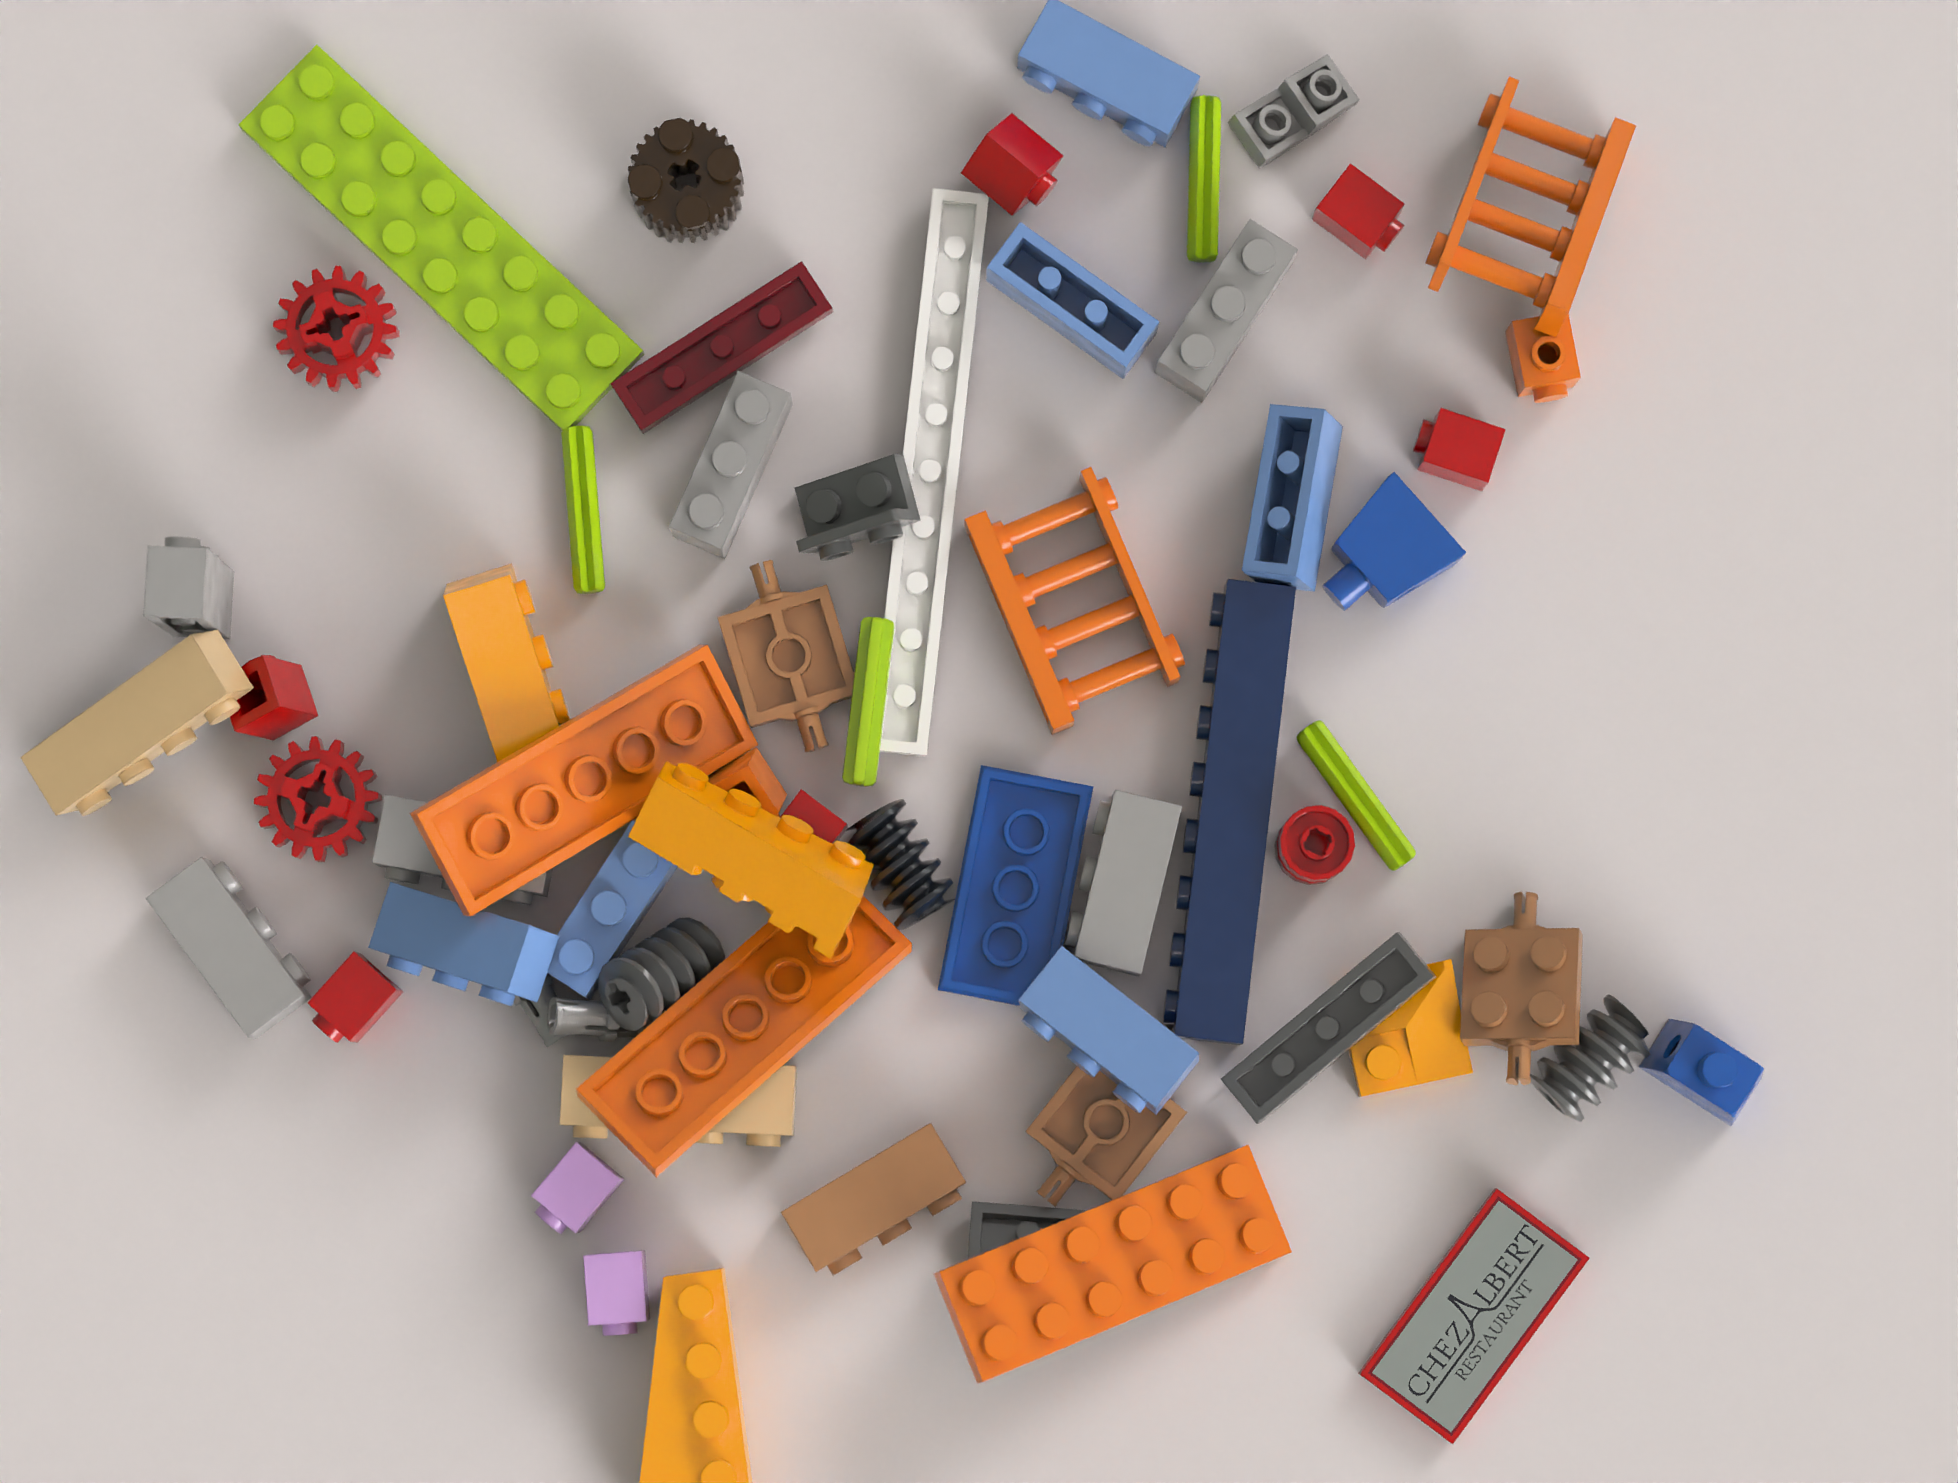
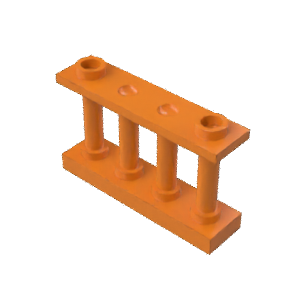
M1509 76L1501 96L1490 93L1477 125L1486 128L1487 131L1448 235L1438 231L1425 264L1431 265L1435 269L1428 288L1438 292L1449 267L1460 270L1534 299L1532 305L1542 308L1535 330L1556 337L1570 311L1636 125L1615 117L1606 137L1595 134L1592 139L1510 107L1520 80ZM1501 129L1583 159V166L1592 169L1588 183L1578 180L1577 184H1573L1493 153ZM1484 174L1568 206L1566 212L1576 215L1571 229L1562 226L1560 231L1475 199ZM1467 220L1551 252L1549 258L1559 261L1554 276L1544 273L1542 278L1459 246L1458 244Z
M1092 467L1080 472L1079 480L1084 492L1003 525L1000 520L991 524L986 510L964 519V528L1052 735L1073 727L1074 718L1071 712L1080 709V702L1159 669L1167 687L1178 683L1181 676L1177 668L1185 665L1182 652L1174 635L1163 636L1113 519L1111 511L1119 507L1112 487L1106 477L1097 480ZM1094 513L1105 539V545L1025 577L1023 572L1013 576L1005 555L1014 552L1012 546ZM1116 565L1127 591V597L1048 630L1045 625L1035 628L1027 607L1036 604L1034 598ZM1138 617L1150 649L1069 682L1067 677L1059 681L1057 680L1049 661L1058 656L1057 650Z

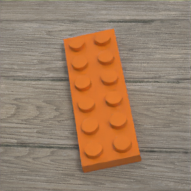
M699 644L411 812L410 815L463 915L473 916L637 818L666 761L675 766L678 763H686L709 775L758 746V743L708 645Z
M865 896L862 897L831 959L813 949L818 938L802 928L794 927L792 932L787 933L772 923L767 922L577 1087V1097L657 1177L912 952V942Z
M1245 1145L933 1274L976 1382L981 1383L1282 1257L1292 1251L1250 1147Z

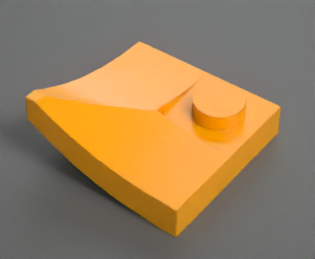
M1451 959L1427 964L1437 977L1349 1049L1359 1097L1473 1073L1468 1046H1464L1460 1040L1461 1011Z

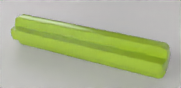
M1210 95L1195 96L1190 104L1187 258L1189 261L1198 263L1213 262L1218 255L1221 100L1219 97Z
M578 425L564 428L561 432L573 588L579 594H594L603 591L605 588L594 442L591 428Z
M865 617L860 622L842 773L843 782L849 785L861 787L874 786L877 779L894 635V623L886 618Z
M1320 720L1314 721L1300 731L1297 735V742L1387 867L1393 871L1398 870L1412 860L1416 855L1414 847L1324 722Z

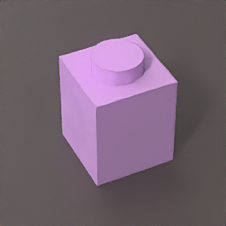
M576 1142L531 1195L541 1204L535 1213L560 1234L567 1227L574 1233H580L625 1179L584 1144Z
M645 1250L583 1255L588 1326L602 1325L603 1336L638 1333L637 1322L650 1320Z

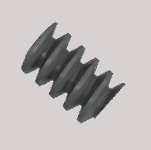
M690 917L678 918L667 925L666 928L660 929L651 935L650 938H646L634 948H630L618 958H614L602 967L598 980L601 1000L608 1014L622 1028L628 1031H637L646 1024V1021H652L660 1016L663 1010L671 1007L725 960L721 942L712 930L700 921Z
M1610 994L1603 998L1609 1016L1595 1009L1591 1010L1587 1014V1020L1592 1031L1580 1026L1579 1045H1575L1576 1048L1571 1045H1554V1052L1560 1063L1542 1057L1537 1061V1065L1543 1079L1530 1074L1533 1086L1558 1111L1579 1122L1584 1119L1578 1105L1580 1099L1596 1106L1601 1103L1594 1088L1597 1083L1612 1090L1618 1087L1610 1071L1612 1068L1616 1067L1628 1074L1634 1071L1627 1056L1630 1051L1645 1058L1651 1055L1644 1041V1038L1649 1035L1646 1028L1628 1008Z

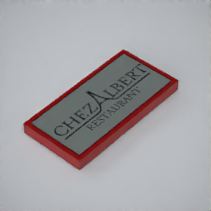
M1494 1188L1358 1374L1448 1442L1454 1444L1590 1258L1499 1189Z

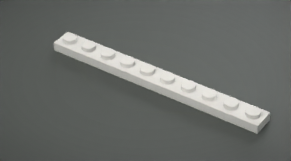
M933 188L903 449V456L921 521L903 526V536L894 539L892 546L884 618L893 621L894 635L880 752L927 757L989 196L983 193Z

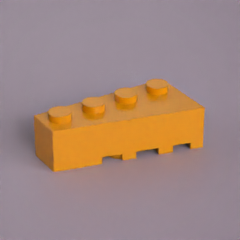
M512 563L447 583L443 597L496 760L499 762L571 720L561 689L551 690L545 669L553 667L549 649L543 634L534 635L528 616L536 612L526 580L517 581Z
M666 761L628 837L691 875H700L703 869L713 875L712 883L719 889L720 893L737 903L740 901H757L771 915L768 922L787 933L792 932L794 927L802 928L818 938L813 949L831 959L863 897L874 864L866 861L864 853L851 844L842 841H835L832 844L814 835L812 827L806 822L790 815H783L780 818L760 808L761 803L744 791L730 789L728 792L709 783V777L692 765L678 763L675 766Z
M725 1268L663 1277L639 1483H753Z

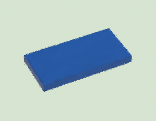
M981 765L938 991L1020 1006L1018 1001L1064 944L1093 786Z

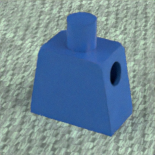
M1393 472L1386 478L1332 546L1331 550L1344 564V567L1325 582L1322 587L1334 603L1343 611L1347 610L1367 591L1381 607L1385 608L1453 567L1462 559L1466 551L1399 476Z
M1675 1019L1667 1020L1649 1049L1651 1055L1648 1058L1644 1057L1638 1066L1729 1126H1732L1760 1082L1764 1072V1068L1702 1027L1694 1023ZM1680 1040L1674 1052L1669 1056L1675 1044Z

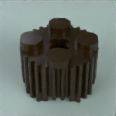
M682 118L666 120L661 124L660 128H653L654 135L646 134L643 136L645 144L638 143L636 145L638 154L631 155L633 166H628L630 194L634 206L637 208L640 218H644L646 227L649 230L654 228L655 234L659 238L665 234L667 242L670 243L674 238H677L679 243H683L685 238H689L691 243H695L698 236L705 241L708 240V233L710 232L716 236L719 234L718 230L720 228L727 231L729 229L728 220L735 222L737 219L735 211H741L740 197L744 196V179L741 164L733 144L728 145L725 135L719 137L718 130L715 127L709 131L706 123L702 122L698 127L695 126L694 120L691 119L689 122ZM688 173L695 174L696 181L699 184L696 188L686 185L681 191L676 190L677 184L675 179Z

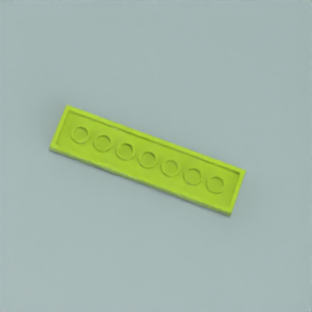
M317 44L238 124L246 135L561 431L564 428L576 426L612 389L611 383L626 374L645 355L644 351Z

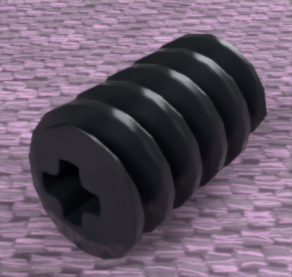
M904 799L893 801L879 808L846 830H857L848 841V844L853 845L859 850L868 849L865 860L874 864L872 870L880 869V872L870 884L872 890L892 889L882 902L884 910L903 908L904 911L894 922V926L898 930H904L913 926L955 900H944L942 897L953 884L951 878L935 881L931 878L932 874L941 864L940 859L921 861L919 858L930 844L928 839L909 841L907 838L918 824L916 819L897 821L896 816L906 805Z

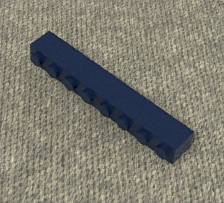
M1227 579L1223 593L1213 592L1209 626L1219 627L1217 650L1206 649L1203 670V683L1213 684L1210 706L1200 705L1196 730V739L1206 740L1204 763L1193 762L1189 796L1199 797L1197 819H1186L1183 840V852L1193 854L1190 876L1180 875L1176 909L1186 910L1184 933L1173 932L1169 966L1179 967L1177 990H1166L1162 1022L1163 1024L1173 1025L1172 1032L1179 1038L1232 1045H1242L1244 1041L1296 587Z

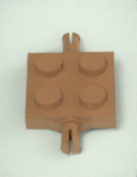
M773 560L763 562L768 584L764 582L759 563L749 567L760 599L754 601L746 609L717 618L750 727L755 728L778 720H796L805 747L804 750L805 752L815 751L809 729H813L819 749L829 745L826 741L818 713L823 712L831 704L851 699L854 672L827 584L800 593L781 592L773 566L774 562Z
M1522 892L1514 894L1513 925L1501 929L1465 930L1460 1040L1464 1046H1495L1508 1051L1506 1082L1511 1085H1519L1518 1081L1522 1085L1531 1083L1530 1064L1532 1051H1537L1550 1045H1579L1583 935L1579 928H1544L1536 925L1538 895L1533 892H1526V898Z
M1076 1066L1025 1131L1049 1151L1053 1160L1058 1165L1036 1192L1045 1198L1054 1185L1060 1181V1185L1047 1200L1055 1207L1075 1180L1093 1185L1111 1200L1123 1196L1187 1114V1111L1169 1098L1157 1115L1147 1107H1144L1139 1114L1113 1094L1112 1091L1116 1088L1117 1084L1105 1074L1099 1071L1093 1078Z

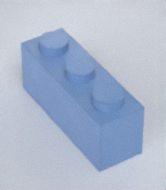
M1058 0L1047 1L1018 54L1017 69L1024 72L1022 78L1028 84L1045 93L1051 94L1056 89L1074 99L1072 105L1083 114L1096 120H1102L1104 115L1124 125L1122 132L1127 137L1148 147H1151L1153 142L1163 147L1167 146L1196 93L1200 76Z
M1021 222L986 268V281L1122 379L1125 378L1157 334L1159 326L1157 319Z
M1270 404L1242 571L1255 582L1296 587V590L1315 592L1343 426L1325 409Z
M633 820L558 932L559 939L547 972L590 1000L598 989L599 974L602 967L614 958L619 957L677 869L676 865L628 837L635 823Z
M390 882L368 948L390 955L386 965L388 967L420 976L422 967L425 966L436 970L432 979L434 982L466 991L468 982L472 981L482 985L479 996L512 1006L515 996L538 1002L559 936L483 910L473 916L463 915L457 902Z
M1063 946L1060 947L1018 1000L1020 1009L1027 1013L1021 1021L1030 1030L1047 1042L1054 1035L1072 1049L1067 1057L1077 1067L1093 1078L1099 1071L1105 1074L1117 1084L1116 1088L1112 1091L1113 1094L1139 1114L1144 1107H1147L1157 1115L1199 1062V1052Z

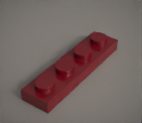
M801 261L612 382L611 386L642 434L735 376L737 371L741 372L833 313V308Z

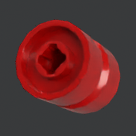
M1322 805L1307 806L1292 814L1278 831L1274 844L1276 860L1282 871L1292 880L1306 885L1323 884L1341 873L1351 861L1355 849L1354 831L1347 818L1337 810Z

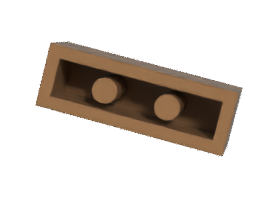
M929 1123L781 1211V1214L814 1270L817 1272L827 1266L831 1274L835 1275L862 1259L857 1248L877 1236L882 1246L912 1229L907 1218L926 1206L931 1215L934 1216L961 1200L962 1197L957 1188L965 1184L966 1181L933 1125Z

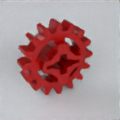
M335 266L332 279L325 280L318 269L312 270V285L306 287L301 282L295 280L292 286L298 295L294 301L280 298L278 302L288 316L287 319L273 321L274 329L279 333L287 335V338L276 344L277 350L281 355L295 354L287 364L288 368L294 374L307 368L305 381L312 387H315L322 377H325L328 387L332 392H338L341 379L348 378L355 389L361 388L360 374L362 372L368 371L371 375L378 378L381 372L375 361L378 357L393 359L395 355L385 344L386 339H394L400 336L397 326L386 323V320L397 314L396 309L392 303L378 305L386 292L379 283L366 290L367 276L362 271H358L351 281H348L345 271L341 266ZM341 293L354 296L366 305L347 306L338 301L336 294ZM312 303H315L316 307L309 322L301 324L306 310ZM335 318H340L345 325L342 327L343 337L339 340H333L328 333L331 331L330 321ZM373 333L368 347L358 356L357 350L364 336ZM324 351L333 355L338 365L318 362L307 353L312 352L315 354Z
M311 736L309 750L303 751L296 742H289L288 749L291 757L283 760L272 754L269 760L277 769L273 776L267 774L258 775L257 780L268 787L267 795L255 797L254 804L269 810V814L264 816L258 823L263 829L277 827L278 831L272 840L275 846L280 848L290 840L293 841L291 856L301 859L306 854L307 849L312 848L315 861L325 862L327 848L331 847L339 856L345 857L348 855L345 841L350 838L362 844L367 841L364 833L359 829L363 822L368 824L378 823L379 818L367 811L368 804L382 801L380 793L367 790V785L377 778L376 772L372 769L359 772L357 768L361 765L364 756L360 752L355 751L344 758V743L340 740L335 739L328 751L324 750L322 740L318 736ZM312 762H319L316 763L312 773L297 780L290 778V775L301 766ZM342 769L348 774L353 783L355 801L345 798L339 785L342 778ZM322 785H325L323 793L331 798V802L327 808L318 806L314 814H311L313 806L305 801L306 795L309 791L318 793ZM281 797L291 801L297 814L293 823L295 825L294 829L288 824L283 815ZM337 819L347 821L341 829L333 834L317 837V835L321 834L324 825Z

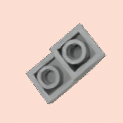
M1327 54L1285 79L1278 89L1235 113L1228 124L1260 169L1356 105L1359 98Z

